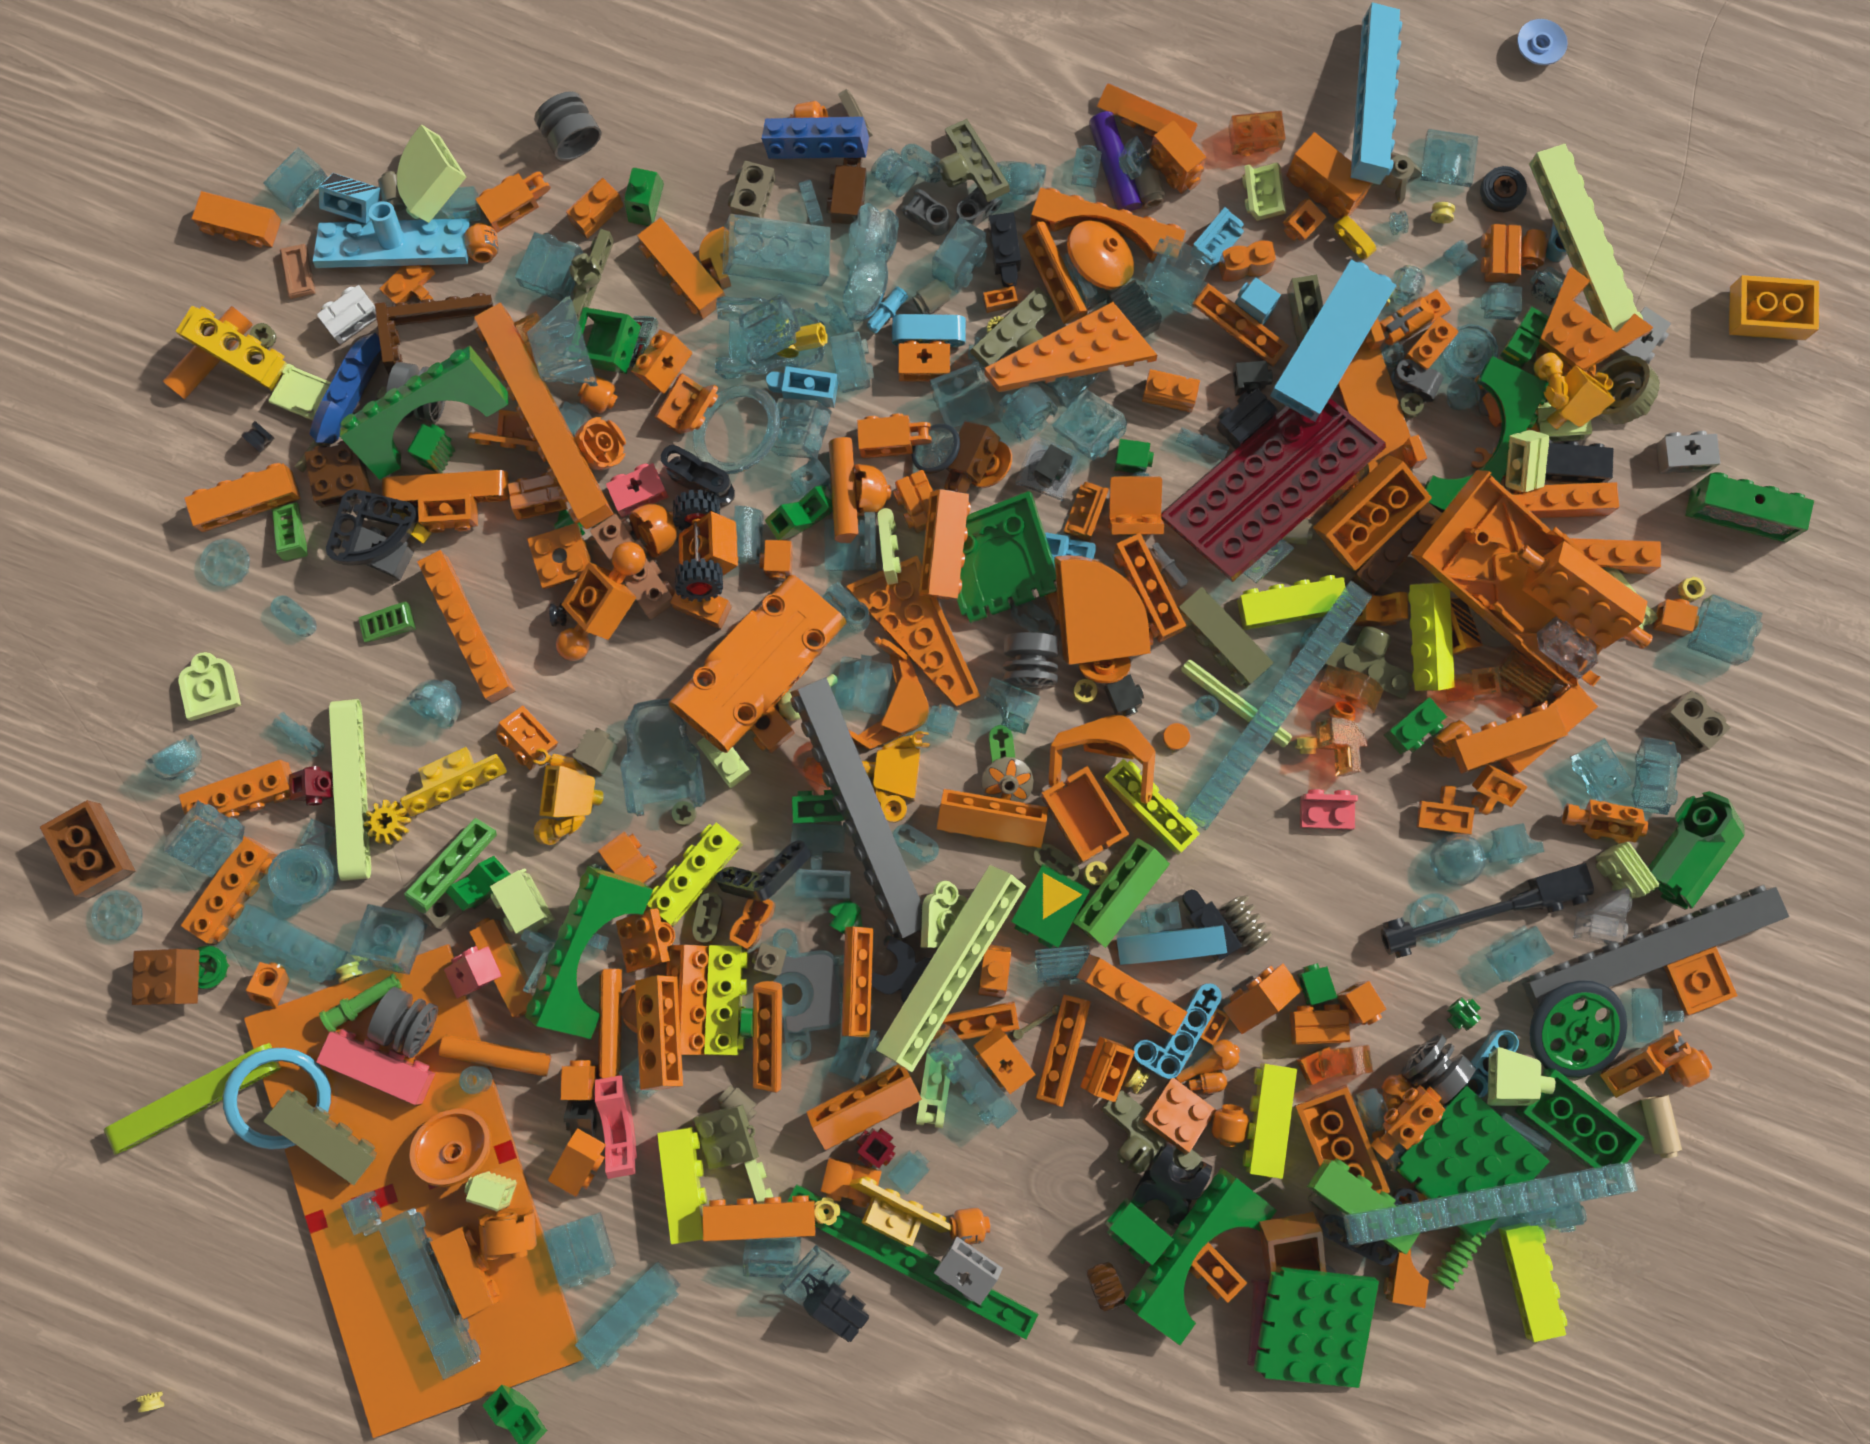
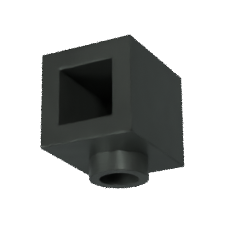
M1131 674L1124 676L1120 681L1105 685L1104 689L1115 715L1123 714V716L1129 717L1139 712L1137 708L1141 707L1144 694L1140 685H1135Z

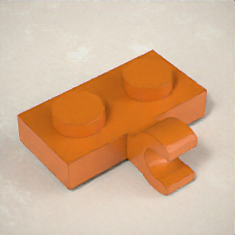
M429 265L402 266L379 289L394 304L406 303L413 295L421 301L425 299L433 300V297L429 295V292L423 285L435 272Z
M1488 764L1472 784L1477 791L1483 794L1476 795L1472 799L1471 804L1478 807V811L1484 815L1491 813L1497 801L1512 808L1527 789V786L1521 780Z
M1441 786V803L1419 801L1416 827L1471 835L1475 808L1454 805L1456 787Z

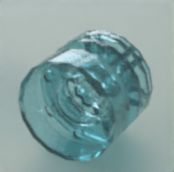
M307 844L281 852L273 859L268 869V882L271 891L279 900L287 904L301 905L326 896L334 888L338 880V866L335 858L327 849L319 845ZM305 870L311 871V876L305 875Z

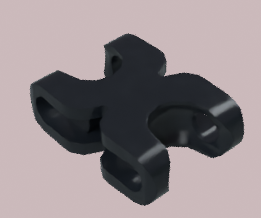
M669 445L662 451L661 462L673 481L696 492L698 490H703V494L707 491L711 492V496H721L728 491L726 497H717L720 501V506H727L734 500L735 489L731 484L729 475L724 470L709 462L701 461L697 456L677 445ZM676 453L680 455L672 458L670 462H668V456H670L671 454Z
M886 936L883 941L884 946L897 956V969L887 976L872 971L871 986L887 995L894 994L901 989V1000L905 1003L932 958H923L918 963H915V951L910 945L892 936Z
M1165 1141L1155 1154L1151 1169L1145 1171L1140 1178L1130 1202L1142 1208L1149 1200L1157 1199L1163 1201L1170 1209L1167 1223L1178 1228L1179 1224L1189 1213V1205L1192 1200L1198 1198L1206 1187L1213 1166L1200 1161L1194 1169L1185 1170L1179 1168L1173 1161V1153L1176 1146Z

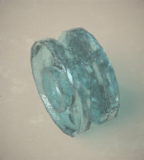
M1467 324L1457 328L1458 334L1440 354L1439 360L1442 369L1450 378L1458 382L1471 383L1481 374L1490 357L1498 358L1499 347L1495 337L1489 330L1479 325ZM1464 350H1470L1474 358L1467 357L1464 354Z

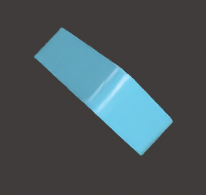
M1211 983L1198 986L1184 1009L1188 1013L1175 1036L1170 1034L1163 1048L1148 1040L1137 1041L1132 1046V1050L1135 1051L1133 1059L1161 1077L1167 1079L1177 1077L1220 1003V989ZM1211 990V996L1214 997L1213 1001L1208 1000L1203 1006L1208 1011L1206 1012L1202 1008L1195 1007V1003L1198 1005L1202 1004L1205 999L1202 991ZM1193 1011L1201 1016V1022L1196 1027L1191 1026L1188 1022V1016ZM1179 1035H1184L1188 1040V1045L1184 1050H1178L1175 1046V1038ZM1143 1044L1148 1045L1151 1049V1056L1146 1060L1139 1058L1137 1052L1138 1048ZM1170 1058L1175 1064L1174 1070L1169 1074H1165L1161 1069L1163 1060Z

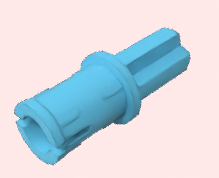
M896 286L887 299L879 303V309L868 321L867 327L872 332L877 333L889 318H893L896 315L895 312L907 300V293L902 288Z

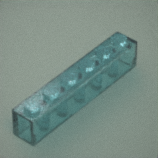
M415 1208L378 1224L379 1231L443 1380L475 1365L480 1361L479 1355L481 1351L479 1345L469 1335L468 1329L470 1326L467 1318L462 1319L430 1244L433 1240L431 1237H427L424 1231L425 1221L422 1214L416 1212Z

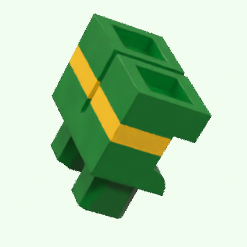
M1531 307L1518 324L1499 356L1507 363L1522 369L1525 362L1530 360L1540 344L1539 340L1549 316Z

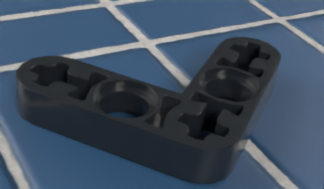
M794 841L786 846L761 873L737 867H726L717 873L715 881L722 892L755 901H765L772 897L810 858L811 853L804 841Z
M1407 1188L1395 1190L1391 1196L1396 1200L1394 1205L1401 1209L1402 1202L1399 1201V1197H1405L1408 1193V1199L1412 1202L1410 1206L1405 1205L1404 1207L1416 1213L1419 1205L1417 1194ZM1326 1214L1319 1221L1324 1237L1380 1265L1391 1264L1398 1254V1251L1387 1244L1386 1250L1389 1252V1255L1378 1259L1379 1253L1376 1252L1377 1247L1383 1248L1385 1242L1370 1231L1338 1215ZM1336 1219L1335 1225L1346 1230L1343 1242L1340 1241L1343 1235L1335 1231L1328 1234L1329 1229L1325 1227L1327 1222L1332 1223ZM1357 1231L1362 1232L1365 1238L1363 1245L1360 1247H1354L1350 1243L1352 1233Z

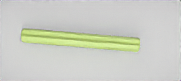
M1188 660L1183 665L1181 671L1281 747H1285L1290 742L1291 734L1195 662Z

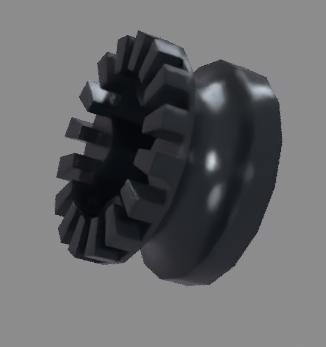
M554 603L549 606L552 627H556L557 624L562 626L567 624V614L564 615L566 610L561 605L562 603L559 606H555Z

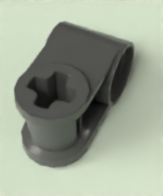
M977 186L972 193L957 205L955 219L957 226L965 231L974 229L989 215L994 214L1002 205L1003 200L998 197L987 202ZM968 212L971 213L973 216L967 218L964 217L962 214Z
M916 189L914 192L915 196L907 205H903L901 208L902 213L910 221L920 225L935 236L944 235L949 229L947 208L932 199L923 190ZM937 217L943 219L939 223H935L932 221L934 218Z
M1410 359L1401 361L1390 374L1391 382L1395 388L1406 393H1416L1423 399V402L1427 403L1434 401L1444 379L1443 375L1433 369L1425 370Z

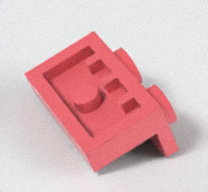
M1320 789L1308 790V794L1300 796V828L1355 829V802L1358 801V795H1350L1348 790H1336L1334 795L1324 794V790Z

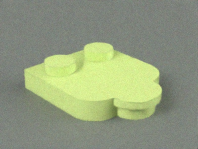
M199 653L193 657L191 666L185 668L180 673L178 681L186 719L193 721L241 706L233 668L225 660L216 658L211 653Z
M949 881L937 883L933 894L927 895L923 901L921 947L939 948L968 901L966 897L958 895L956 886Z

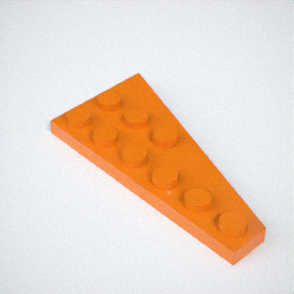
M1112 302L985 367L984 375L998 392L1028 387L1033 382L1045 380V383L1053 382L1055 378L1063 376L1073 378L1108 371L1109 367L1124 365V367L1134 366V362L1147 360V363L1157 360V354L1116 304Z
M918 556L900 562L901 572L897 573L898 583L888 585L884 570L846 586L848 591L956 708L980 698L979 691L937 598L919 595L922 565Z

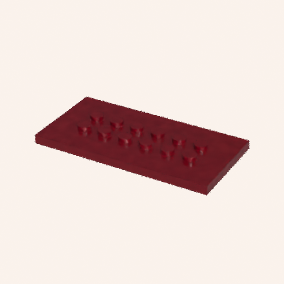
M1329 398L1315 422L1285 406L1163 512L1161 518L1231 582H1234L1386 448V442L1331 398Z

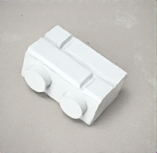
M359 285L345 289L342 292V297L335 302L330 301L321 307V311L317 314L339 344H342L377 319L374 304Z

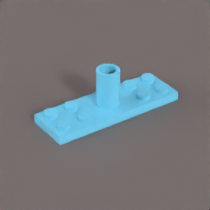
M377 202L369 208L368 214L371 221L367 223L360 221L320 222L313 256L315 268L468 264L464 233L472 224L470 218L432 219L429 223L425 220H398L392 204L389 202Z

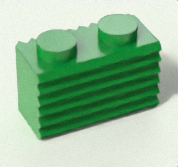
M422 424L407 450L419 465L437 474L443 473L442 470H445L448 461H451L452 453L456 452L450 443L452 439L445 435L443 429L434 424H431L430 427Z

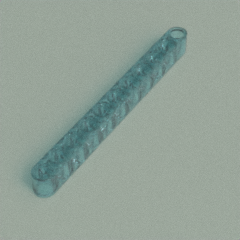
M1352 581L1347 584L1184 814L1185 817L1191 819L1205 831L1208 829L1373 595Z
M1625 1162L1343 1216L1349 1245H1357L1638 1191L1632 1163Z

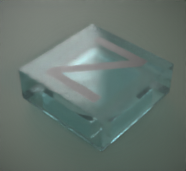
M311 818L300 843L327 854L336 835V828Z

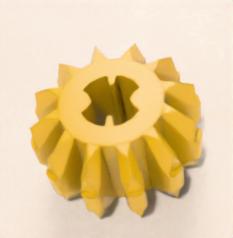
M383 800L382 807L374 803L373 808L375 812H366V815L371 817V821L364 822V826L372 827L367 835L370 837L375 836V842L377 843L385 841L387 845H392L393 839L400 842L402 840L400 832H409V829L404 827V824L411 822V818L404 817L407 814V810L404 807L400 808V803L397 801L391 804L389 800ZM388 818L392 819V823H388L387 827L383 825L384 822L388 821Z

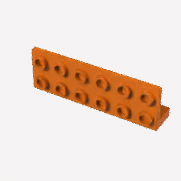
M1378 317L1337 384L1347 412L1386 442V448L1366 465L1368 474L1388 455L1404 461L1410 470L1421 467L1427 460L1419 434L1411 437L1385 365L1380 350L1385 337Z

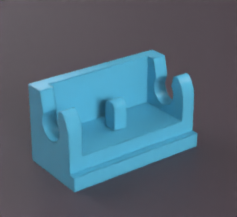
M1224 207L1193 244L1191 255L1213 270L1219 263L1222 252L1232 247L1244 233V230L1241 228L1244 225L1243 222Z

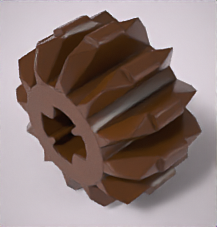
M1110 1262L1097 1264L1087 1271L1088 1281L1101 1310H1114L1125 1304V1293L1116 1270Z

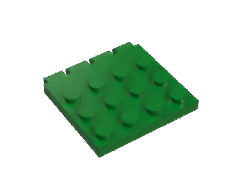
M1030 491L973 512L966 517L968 535L963 545L965 562L960 573L962 589L956 599L961 615H967L970 623L987 618V607H989L992 615L1011 609V598H1013L1016 606L1035 600V589H1037L1040 597L1057 591L1055 562L1033 495Z
M1465 1085L1444 1106L1445 1111L1440 1121L1435 1125H1431L1424 1132L1419 1143L1412 1145L1408 1150L1405 1149L1398 1158L1402 1162L1397 1166L1396 1171L1409 1183L1414 1182L1419 1176L1420 1179L1414 1187L1430 1202H1433L1440 1195L1441 1198L1436 1202L1435 1206L1451 1221H1454L1461 1214L1462 1216L1456 1222V1226L1468 1237L1473 1238L1478 1232L1484 1235L1550 1161Z
M1281 1267L1280 1272H1271L1267 1292L1276 1296H1266L1263 1320L1271 1323H1261L1258 1346L1266 1348V1350L1257 1349L1253 1370L1261 1372L1266 1379L1359 1388L1379 1281L1374 1277Z

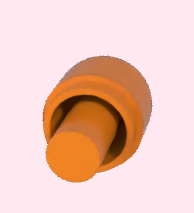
M1221 1071L1200 1074V1079L1189 1080L1190 1090L1202 1089L1203 1093L1207 1094L1221 1092L1227 1086V1078Z

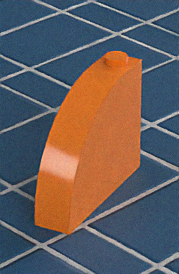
M1055 556L1063 660L1071 665L1151 654L1150 645H1153V634L1149 630L1148 618L1142 600L1133 586L1122 575L1099 561L1082 556Z

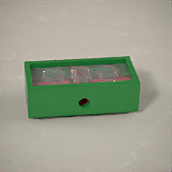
M1714 472L1691 487L1685 516L1787 543L1808 530L1815 500L1805 498V495L1801 493H1785L1774 486L1762 487L1755 485L1753 481L1748 479L1736 480L1728 478V475L1725 473Z

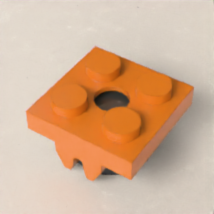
M578 523L527 539L543 589L578 579L591 561V556L587 551L588 546L582 537Z

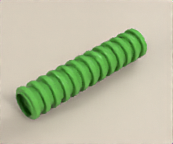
M1460 1229L1459 1238L1455 1237L1454 1239L1456 1243L1450 1245L1451 1251H1447L1445 1253L1446 1259L1441 1260L1443 1264L1441 1267L1437 1266V1274H1432L1433 1280L1448 1290H1454V1283L1460 1281L1458 1279L1459 1275L1463 1276V1268H1468L1467 1262L1468 1260L1472 1261L1473 1257L1471 1255L1477 1253L1476 1247L1482 1245L1480 1241L1482 1238H1486L1485 1234L1483 1235L1478 1232L1473 1238H1470Z

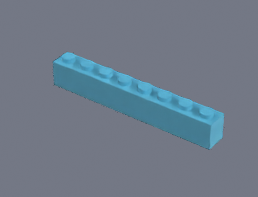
M1372 2L1362 19L1351 178L1380 185L1384 177L1390 175L1393 168L1391 153L1395 140L1392 139V133L1396 125V119H1393V114L1397 106V99L1394 98L1399 83L1398 79H1396V73L1400 65L1397 54L1401 46L1398 36L1402 28V21H1399L1400 9Z

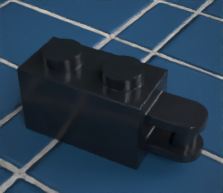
M1014 212L989 215L988 231L995 275L1001 274L1004 288L1016 287L1017 272H1020L1021 256Z
M1193 889L1183 894L1182 901L1190 912L1186 919L1193 928L1223 925L1227 953L1212 955L1216 962L1221 961L1242 947V944L1212 901L1206 904L1199 892Z

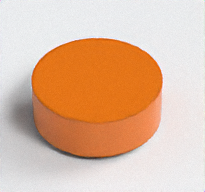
M1180 723L1169 725L1163 733L1165 745L1172 750L1183 749L1190 740L1188 728Z

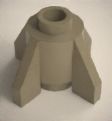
M1392 152V171L1390 175L1384 177L1380 185H1383L1385 182L1389 188L1396 189L1397 202L1403 203L1407 182L1409 179L1419 178L1422 172L1421 168L1409 157ZM1372 183L1371 187L1378 186L1379 184Z

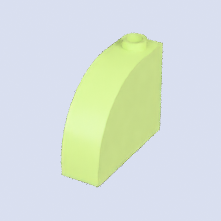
M421 124L410 138L401 156L397 172V187L407 207V213L417 220L421 218L429 223L466 179V176L442 138Z

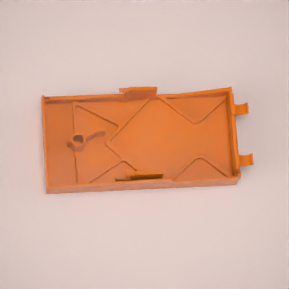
M1477 470L1410 555L1556 684L1578 689V679L1581 678L1587 684L1594 687L1601 677L1593 673L1589 665L1603 647L1522 590L1529 567L1515 558L1517 552L1524 545H1528L1543 557L1563 541L1583 555L1585 553L1556 526L1553 530H1550L1490 475V471Z

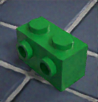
M1429 697L1387 731L1384 737L1400 755L1408 750L1413 753L1424 744L1421 740L1428 733L1433 736L1444 727L1441 722L1447 716Z
M813 790L797 791V796H792L793 823L844 821L841 812H838L833 804L832 798L834 795L832 790H824V795H813Z

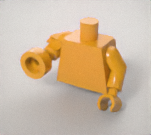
M1555 353L1544 354L1534 364V371L1538 377L1545 381L1549 380L1546 392L1543 393L1548 403L1556 408V410L1547 418V421L1557 430L1567 420L1581 427L1592 418L1599 416L1604 409L1615 401L1608 392L1613 387V381L1608 378L1607 374L1598 372L1593 378L1575 365L1566 377L1561 376L1563 374V363Z
M917 731L913 735L900 737L885 744L882 750H877L876 762L862 761L868 777L874 778L873 789L888 822L896 823L905 817L907 806L903 799L915 801L920 760V748L916 747H929V743H922V737L929 735L928 732Z
M539 748L535 752L544 754L545 760H533V763L537 766L550 763V765L545 767L539 816L564 818L559 821L550 818L540 819L534 827V837L540 844L553 845L568 833L571 835L579 829L585 821L586 815L591 813L592 805L599 806L602 804L604 794L601 790L594 789V777L587 775L586 769L576 759L558 754L551 756L548 755L545 749Z

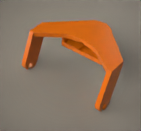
M875 637L874 643L890 655L896 682L895 693L885 716L879 722L859 735L849 730L854 744L869 750L920 728L926 722L929 715L928 701L919 683L910 657L890 641L881 640L879 637Z
M1111 715L1057 734L1050 748V786L1060 782L1063 749L1083 744L1084 751L1132 760L1135 758L1143 765L1141 802L1145 804L1150 802L1153 793L1155 749L1129 718L1121 715Z

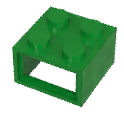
M583 307L569 355L584 367L627 374L641 326L628 314ZM589 317L594 321L586 350L585 352H580L578 348Z
M1127 1198L1123 1200L1105 1222L1110 1228L1107 1231L1109 1236L1121 1246L1126 1242L1130 1246L1128 1249L1130 1254L1142 1264L1148 1261L1153 1266L1174 1240Z

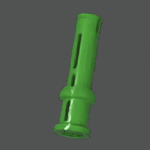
M393 973L350 1000L343 998L340 1000V1004L332 1009L319 1012L322 1023L329 1032H335L338 1026L348 1020L354 1021L358 1017L359 1012L382 1000L391 988L397 987L401 989L402 985L399 979H395L396 975Z

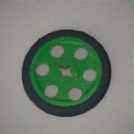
M1579 980L1565 983L1553 989L1539 1003L1531 1019L1529 1036L1531 1048L1536 1059L1541 1062L1544 1068L1556 1069L1565 1077H1584L1604 1069L1620 1052L1626 1039L1628 1025L1622 1001L1614 991L1594 981ZM1583 997L1585 1000L1584 1006L1579 1010H1574V1001L1577 998ZM1601 1008H1606L1607 1014L1605 1018L1596 1020V1012ZM1560 1012L1562 1014L1560 1023L1551 1025L1550 1019L1553 1014ZM1576 1026L1583 1028L1581 1032H1575L1574 1029ZM1600 1034H1606L1604 1044L1596 1046V1037ZM1556 1038H1561L1562 1044L1560 1048L1551 1050V1042ZM1583 1049V1057L1580 1060L1573 1061L1572 1055L1574 1051Z

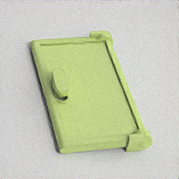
M287 364L282 371L283 376L268 402L313 421L319 404L331 382L297 369L291 364Z

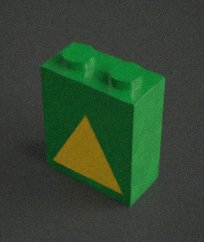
M1042 864L1011 921L1016 924L1014 929L1027 936L1031 932L1039 937L1037 940L1039 943L1050 949L1053 945L1059 948L1090 889Z

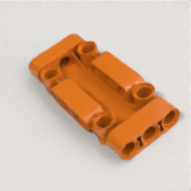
M789 575L771 595L765 597L762 605L756 611L752 610L706 658L704 666L695 671L688 683L669 701V706L679 717L723 753H728L740 738L753 728L755 722L762 715L765 716L812 665L813 659L822 653L826 645L847 624V621L839 611L795 575ZM767 607H776L779 612L771 613ZM807 640H815L819 646L812 647L807 643ZM704 678L709 680L711 684L709 686H701L697 681ZM742 712L747 713L751 719L743 721L738 717V714Z

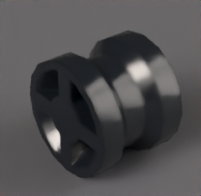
M256 421L252 423V428L248 432L241 434L260 453L264 450V445L267 442H272L275 439Z

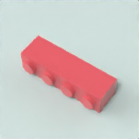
M341 1029L340 1032L329 1033L316 1061L317 1063L414 1105L423 1103L436 1074L428 1070L429 1065L417 1060L410 1063L404 1060V1054L394 1050H390L389 1053L379 1049L380 1044L368 1039L361 1042L355 1039V1033L345 1029Z

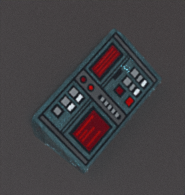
M651 316L633 317L641 326L630 361V367H634L637 358L643 354L650 344L652 337L656 334L659 324L657 318Z

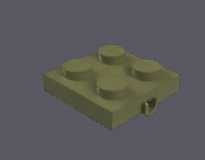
M743 1104L700 1114L693 1118L709 1170L755 1160L759 1157L753 1138L755 1129L752 1125H749Z

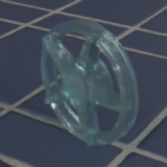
M1438 893L1424 895L1411 908V927L1415 928L1447 918L1444 912L1446 903L1452 907L1455 915L1460 914L1459 909L1454 901L1445 895ZM1428 898L1442 899L1438 908H1430L1423 901ZM1420 904L1425 911L1424 921L1416 925L1415 912ZM1460 926L1454 927L1451 933L1442 939L1441 931L1435 933L1436 939L1426 936L1419 938L1428 943H1443L1450 940L1457 933Z

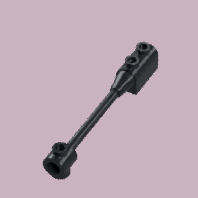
M1579 864L1528 879L1530 889L1512 896L1509 900L1412 928L1408 921H1404L1403 917L1382 923L1384 928L1381 929L1383 945L1389 955L1395 953L1396 958L1412 954L1411 948L1416 947V938L1510 910L1538 908L1542 910L1547 908L1548 913L1564 909L1562 903L1572 901L1573 906L1588 902V896L1594 893V885L1587 864Z

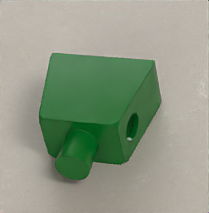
M632 168L624 197L629 223L650 226L654 223L664 182L657 172Z

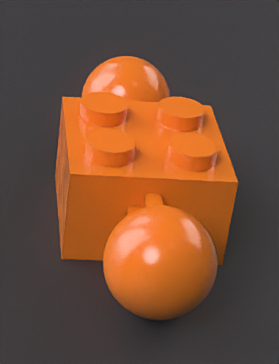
M624 542L614 549L612 553L614 568L612 571L591 562L587 564L561 604L578 623L575 628L565 629L557 637L556 649L562 658L568 661H578L584 658L590 647L587 636L589 633L609 640L617 629L619 623L636 599V596L622 582L626 576L639 573L646 562L644 550L638 544Z

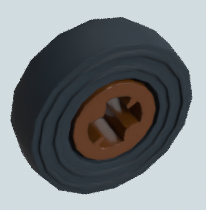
M1500 166L1491 170L1484 177L1480 187L1482 201L1495 212L1505 213L1514 210L1522 203L1527 193L1525 177L1520 171L1508 166ZM1501 185H1503V188L1506 186L1509 189L1506 194H1504L1505 191L1502 193L1499 191Z

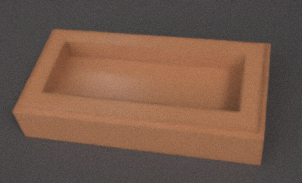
M300 244L280 249L288 296L294 299L316 294L307 246Z

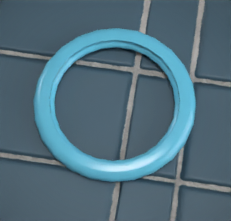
M269 1048L256 1052L244 1059L229 1076L223 1092V1110L226 1120L234 1133L245 1142L270 1150L286 1149L296 1145L285 1136H269L254 1131L240 1116L237 1107L239 1087L244 1078L253 1069L262 1064L284 1061L304 1069L314 1081L317 1090L316 1107L318 1106L327 1112L329 1111L331 1088L327 1075L316 1061L298 1050Z

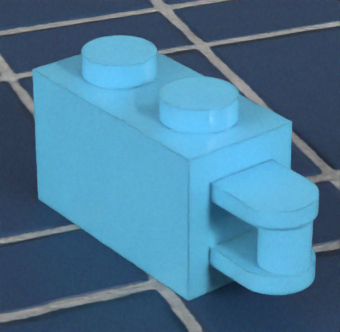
M786 366L785 373L770 372L766 377L769 390L782 393L784 401L835 407L838 389V378L835 373Z

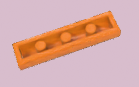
M1037 222L1022 235V238L1063 324H1071L1085 317L1088 311L1045 222Z
M1209 283L1192 303L1195 308L1261 359L1267 361L1272 367L1289 347L1288 344Z
M233 306L219 319L222 323L226 320L239 328L237 332L242 335L253 325ZM211 327L204 336L213 335L215 327ZM231 341L227 346V350H230L238 341ZM195 345L167 375L163 382L185 400L220 360Z
M839 437L830 440L828 443L834 535L837 542L851 543L858 534L852 439Z
M845 927L841 1035L843 1037H870L873 928Z
M602 969L599 971V1013L601 1014L598 1035L599 1078L621 1075L622 969Z
M764 981L753 986V1088L777 1093L781 1090L782 984Z
M1066 994L1063 995L1035 1099L1063 1107L1091 1001Z
M1015 1002L947 1014L929 1046L986 1036L998 1026L1004 1032L1018 1030L1019 1023Z
M448 1034L442 1037L439 1057L544 1077L548 1075L552 1058L551 1054Z

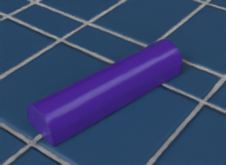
M1110 111L1098 113L1089 120V126L1116 210L1125 209L1133 211L1140 209L1143 204L1114 115Z

